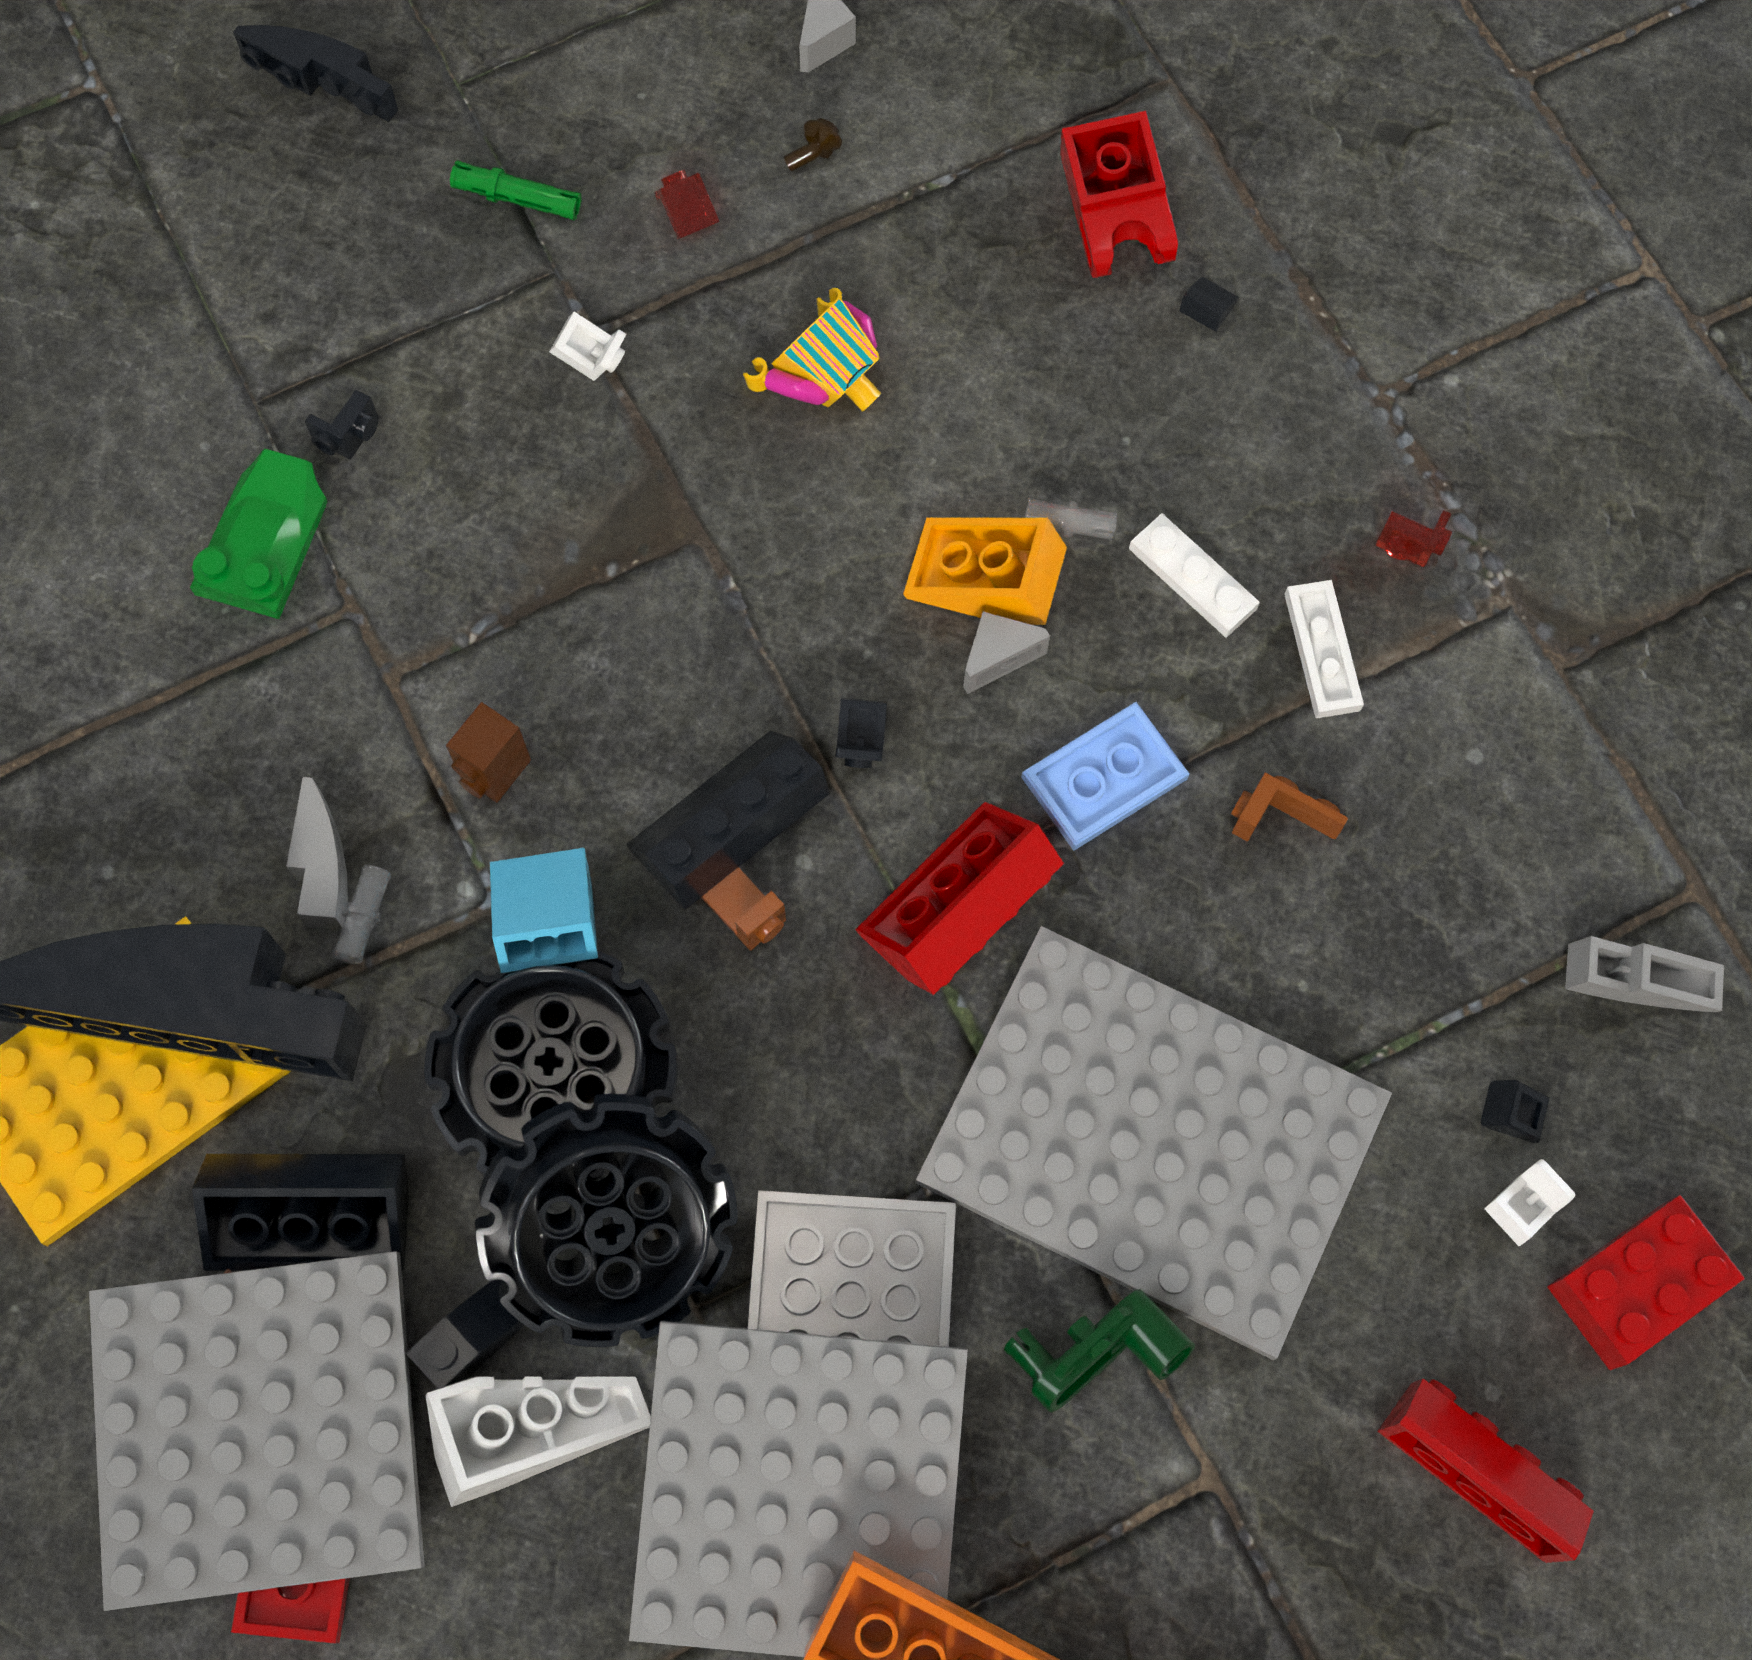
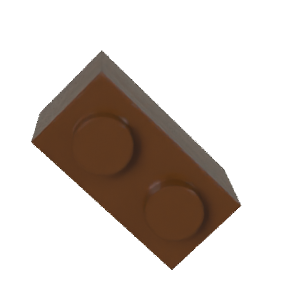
M483 702L477 706L446 744L453 760L451 767L461 778L458 781L459 784L476 798L481 799L485 794L496 803H498L531 761L520 728Z

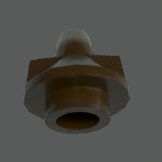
M822 118L805 122L803 129L808 144L784 156L791 172L814 161L818 157L829 159L834 150L840 149L842 139L838 135V128L833 123Z

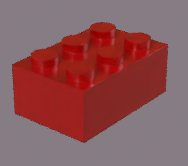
M1679 1195L1655 1208L1555 1280L1547 1288L1607 1368L1613 1370L1634 1361L1745 1278L1682 1196Z

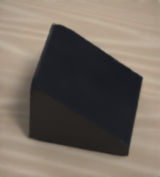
M1201 277L1184 294L1179 311L1217 332L1239 297Z
M1518 1080L1492 1081L1489 1085L1481 1125L1490 1130L1522 1140L1539 1143L1550 1097Z

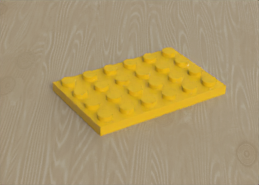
M185 916L184 918H182L180 921H178V922L175 923V924H192V923H191V921ZM27 1026L0 1045V1183L41 1244L49 1246L291 1071Z

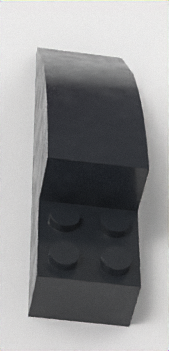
M174 924L112 930L56 941L0 961V1021L352 1082L367 1026L356 1013L355 1008L348 1001H344L345 996L343 994L326 989H316L314 995L297 993L295 986L279 982L286 953L264 927L228 924Z

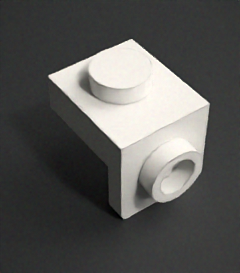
M573 312L568 317L549 352L594 381L604 371L607 370L612 373L616 369L625 353V350L620 348V345L626 333L618 329L611 336L576 312Z
M1540 1159L1513 1180L1484 1209L1518 1246H1521L1556 1212L1567 1205L1575 1197V1193L1545 1160Z

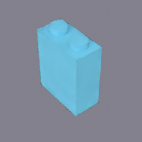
M585 848L490 862L492 938L501 973L519 971L536 966L557 965L598 958L592 881Z

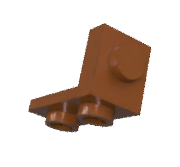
M1266 772L1253 794L1246 790L1243 791L1231 815L1238 818L1232 834L1247 842L1269 804L1332 839L1338 837L1348 820L1346 816L1340 813L1339 808L1330 801L1321 798L1313 799L1300 792L1298 786L1291 780L1282 776L1273 777Z
M739 867L701 897L750 951L762 942L764 944L773 939L782 930L786 921L783 902L772 891L765 896Z

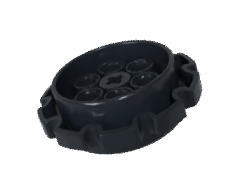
M598 951V958L536 966L501 973L499 969L492 976L484 975L480 970H476L453 991L443 1005L442 1010L447 1018L451 1020L450 1025L444 1031L431 1032L425 1055V1083L431 1090L443 1092L439 1102L432 1105L431 1112L441 1133L458 1155L466 1156L473 1151L480 1153L476 1167L482 1175L485 1176L492 1160L502 1147L519 1149L525 1144L521 1128L532 1118L536 1117V1113L540 1108L546 1105L556 1106L570 1101L578 1111L591 1109L594 1103L587 1104L580 1100L582 1089L591 1083L603 1085L605 1087L604 1094H627L648 1098L653 1108L659 1103H670L673 1101L678 1078L677 1051L675 1045L663 1043L659 1040L662 1033L670 1028L669 1019L658 997L643 979H637L633 983H624L622 981L625 971L621 961ZM555 1010H563L569 1013L567 1022L560 1028L552 1029L544 1025L546 1017ZM518 1031L524 1034L523 1042L518 1048L514 1050L500 1048V1042L507 1033ZM604 1036L609 1039V1045L604 1052L598 1055H590L584 1052L585 1044L590 1038ZM557 1058L561 1067L554 1068L553 1075L547 1076L542 1067L550 1066L551 1059ZM515 1079L519 1081V1088L511 1098L500 1099L495 1096L496 1088L503 1080ZM605 1168L592 1170L586 1179L590 1181L604 1179L607 1176Z
M599 1094L595 1096L592 1108L587 1111H578L572 1102L566 1101L540 1113L522 1126L521 1131L525 1144L521 1148L510 1149L502 1147L498 1151L486 1171L479 1190L480 1204L483 1208L490 1210V1213L475 1220V1237L478 1256L485 1278L489 1281L497 1279L505 1281L499 1287L500 1302L518 1321L537 1333L544 1332L550 1326H560L563 1341L566 1344L585 1347H611L619 1344L621 1334L627 1330L637 1331L642 1339L659 1334L661 1321L680 1322L690 1314L691 1310L687 1298L692 1293L702 1292L709 1294L714 1289L725 1271L733 1250L728 1236L721 1232L726 1227L737 1223V1201L734 1186L726 1166L722 1163L709 1164L716 1154L712 1141L688 1117L677 1110H671L664 1117H654L655 1111L648 1098L627 1094ZM606 1168L610 1170L609 1174L600 1181L586 1179L587 1175L594 1169ZM644 1182L657 1183V1187L649 1194L640 1195L635 1193L636 1188ZM562 1201L571 1204L564 1213L551 1214L547 1212V1209L553 1203ZM611 1217V1224L603 1225L602 1219ZM656 1228L666 1230L659 1239L653 1241L643 1239L650 1230ZM572 1248L580 1251L576 1257L570 1260L556 1258L565 1249ZM614 1262L627 1263L622 1271L617 1273L605 1272V1269Z

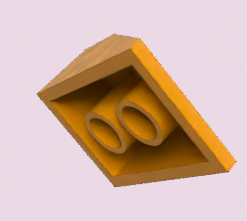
M926 518L903 595L909 600L981 618L983 612L1031 625H1046L1067 546L1048 518Z

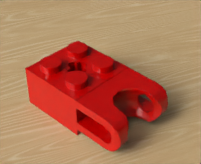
M1146 111L1063 128L1061 131L1060 156L1091 276L1098 278L1111 275V264L1114 257L1113 249L1117 244L1125 240H1137L1146 245L1154 262L1157 264L1176 261L1178 239Z

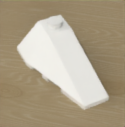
M474 1377L426 1394L434 1457L451 1507L501 1490L650 1427L651 1420L636 1377H575L574 1380H542V1377H524L523 1380H494V1377Z

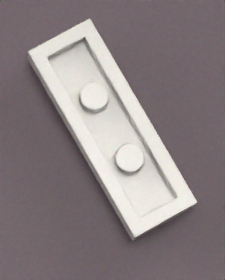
M1161 513L1130 542L1129 549L1225 638L1257 610L1260 602L1164 514Z
M1332 580L1287 587L1284 595L1315 718L1361 711L1364 703Z

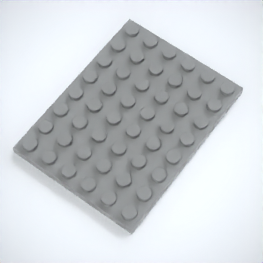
M1041 926L915 1183L1132 1291L1141 1289L1152 1301L1261 1355L1276 1360L1392 1092Z

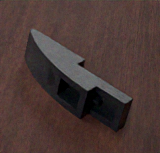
M244 25L237 26L233 31L240 49L239 54L243 61L255 70L263 69L274 75L282 85L289 89L297 88L311 96L320 85L333 96L341 95L350 100L366 115L372 116L375 114L387 122L398 112L391 84L373 75L367 54L347 43L322 34L283 26Z

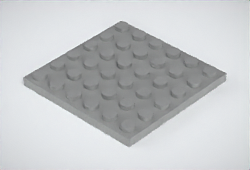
M399 1252L89 1291L104 1611L425 1567L409 1359L406 1354L408 1346L401 1256Z
M661 1321L629 1641L804 1657L805 1647L854 1550L937 1595L948 1599L967 1348Z

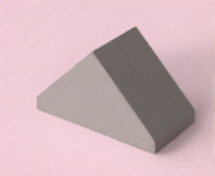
M808 0L799 49L800 72L809 73L856 44V16L842 0Z
M983 612L965 669L963 687L967 694L1046 655L1050 640L1048 631L1042 627Z

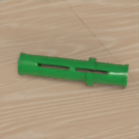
M457 160L455 161V166L452 167L450 175L451 188L486 196V200L497 203L499 200L510 202L534 210L559 215L573 221L577 219L580 211L581 193L506 174L502 168L493 167L491 170Z

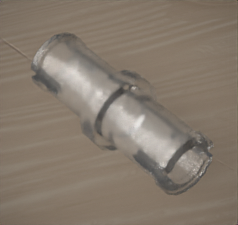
M1028 498L1027 500L1028 507H1026L1024 518H1048L1056 531H1061L1064 537L1072 538L1073 534L1107 539V541L1113 540L1114 533L1112 532H1115L1117 512L1110 513L1078 507V502L1068 501L1067 505L1034 500L1033 498Z
M364 865L361 868V875L352 901L345 904L342 912L345 921L337 945L332 952L335 958L351 964L363 962V955L372 928L380 923L382 915L379 912V908L388 881H390L392 876L388 871L372 865Z

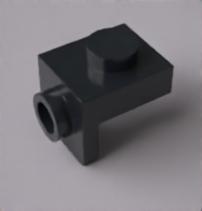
M355 390L332 424L312 414L308 415L305 424L312 437L311 442L319 450L328 455H334L336 452L351 460L363 441H368L374 435L379 417L371 397Z
M841 698L835 757L845 758V766L872 768L873 761H882L887 713L886 701Z

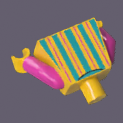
M830 289L829 303L824 302L819 297L817 298L819 318L771 363L775 368L769 371L766 361L760 357L752 361L754 369L760 374L752 376L748 373H743L748 388L755 392H762L768 389L792 399L813 405L822 404L826 407H830L845 393L863 412L881 395V392L864 375L879 360L871 318L851 303L842 301L840 289Z

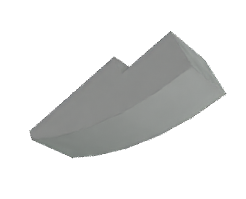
M303 777L286 865L297 881H303L297 915L307 928L345 931L348 886L342 842L334 817L323 794L313 778Z
M1593 936L1568 944L1565 985L1567 990L1655 1007L1715 1013L1722 1011L1724 965L1645 943L1630 947Z

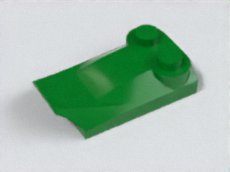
M269 449L261 451L255 461L241 474L208 547L199 552L193 561L194 579L190 589L194 595L280 619L328 503L318 485L312 463L308 460Z

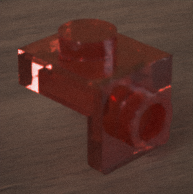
M681 170L661 179L664 187L654 192L657 201L662 200L678 239L720 222L700 173L687 177L685 170Z
M1443 510L1432 530L1392 511L1375 545L1385 549L1386 553L1395 559L1408 560L1425 567L1432 553L1439 556L1442 555L1453 532L1445 528L1452 513Z

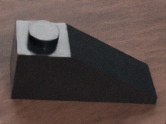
M499 1279L490 1281L446 1315L406 1353L438 1389L467 1380L524 1326L500 1302L499 1287L505 1281Z

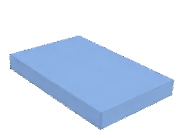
M1134 702L1023 771L1021 778L1070 847L1075 851L1186 781L1189 773L1138 703Z

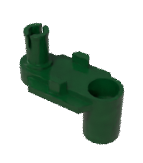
M1138 1289L1120 1301L1096 1325L1086 1316L1079 1318L1067 1332L1076 1343L1059 1358L1055 1359L1036 1340L1028 1328H1023L1016 1333L1020 1338L1019 1343L1011 1337L1006 1343L1004 1351L1033 1379L1031 1393L1052 1413L1068 1403L1127 1347L1159 1380H1163L1173 1374L1188 1359L1195 1348V1344L1141 1289Z

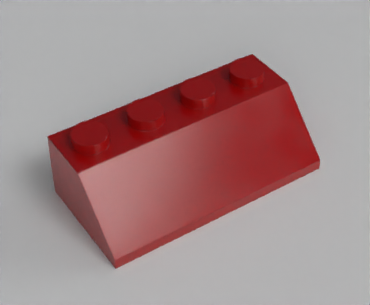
M984 802L855 930L905 979L934 995L941 987L947 985L952 980L954 974L974 954L984 948L987 941L1007 921L1015 917L1019 909L1038 889L1044 887L1050 881L1051 876L1064 862L1037 823Z
M1423 1378L1411 1383L1377 1432L1544 1563L1575 1561L1582 1550L1594 1513L1590 1507L1582 1502L1584 1498L1583 1493L1565 1479L1557 1477L1556 1480H1553L1539 1469L1541 1461L1526 1448L1517 1444L1512 1448L1496 1435L1499 1429L1489 1419L1477 1412H1472L1470 1415L1454 1403L1457 1399L1456 1395L1442 1383L1431 1379L1428 1383Z

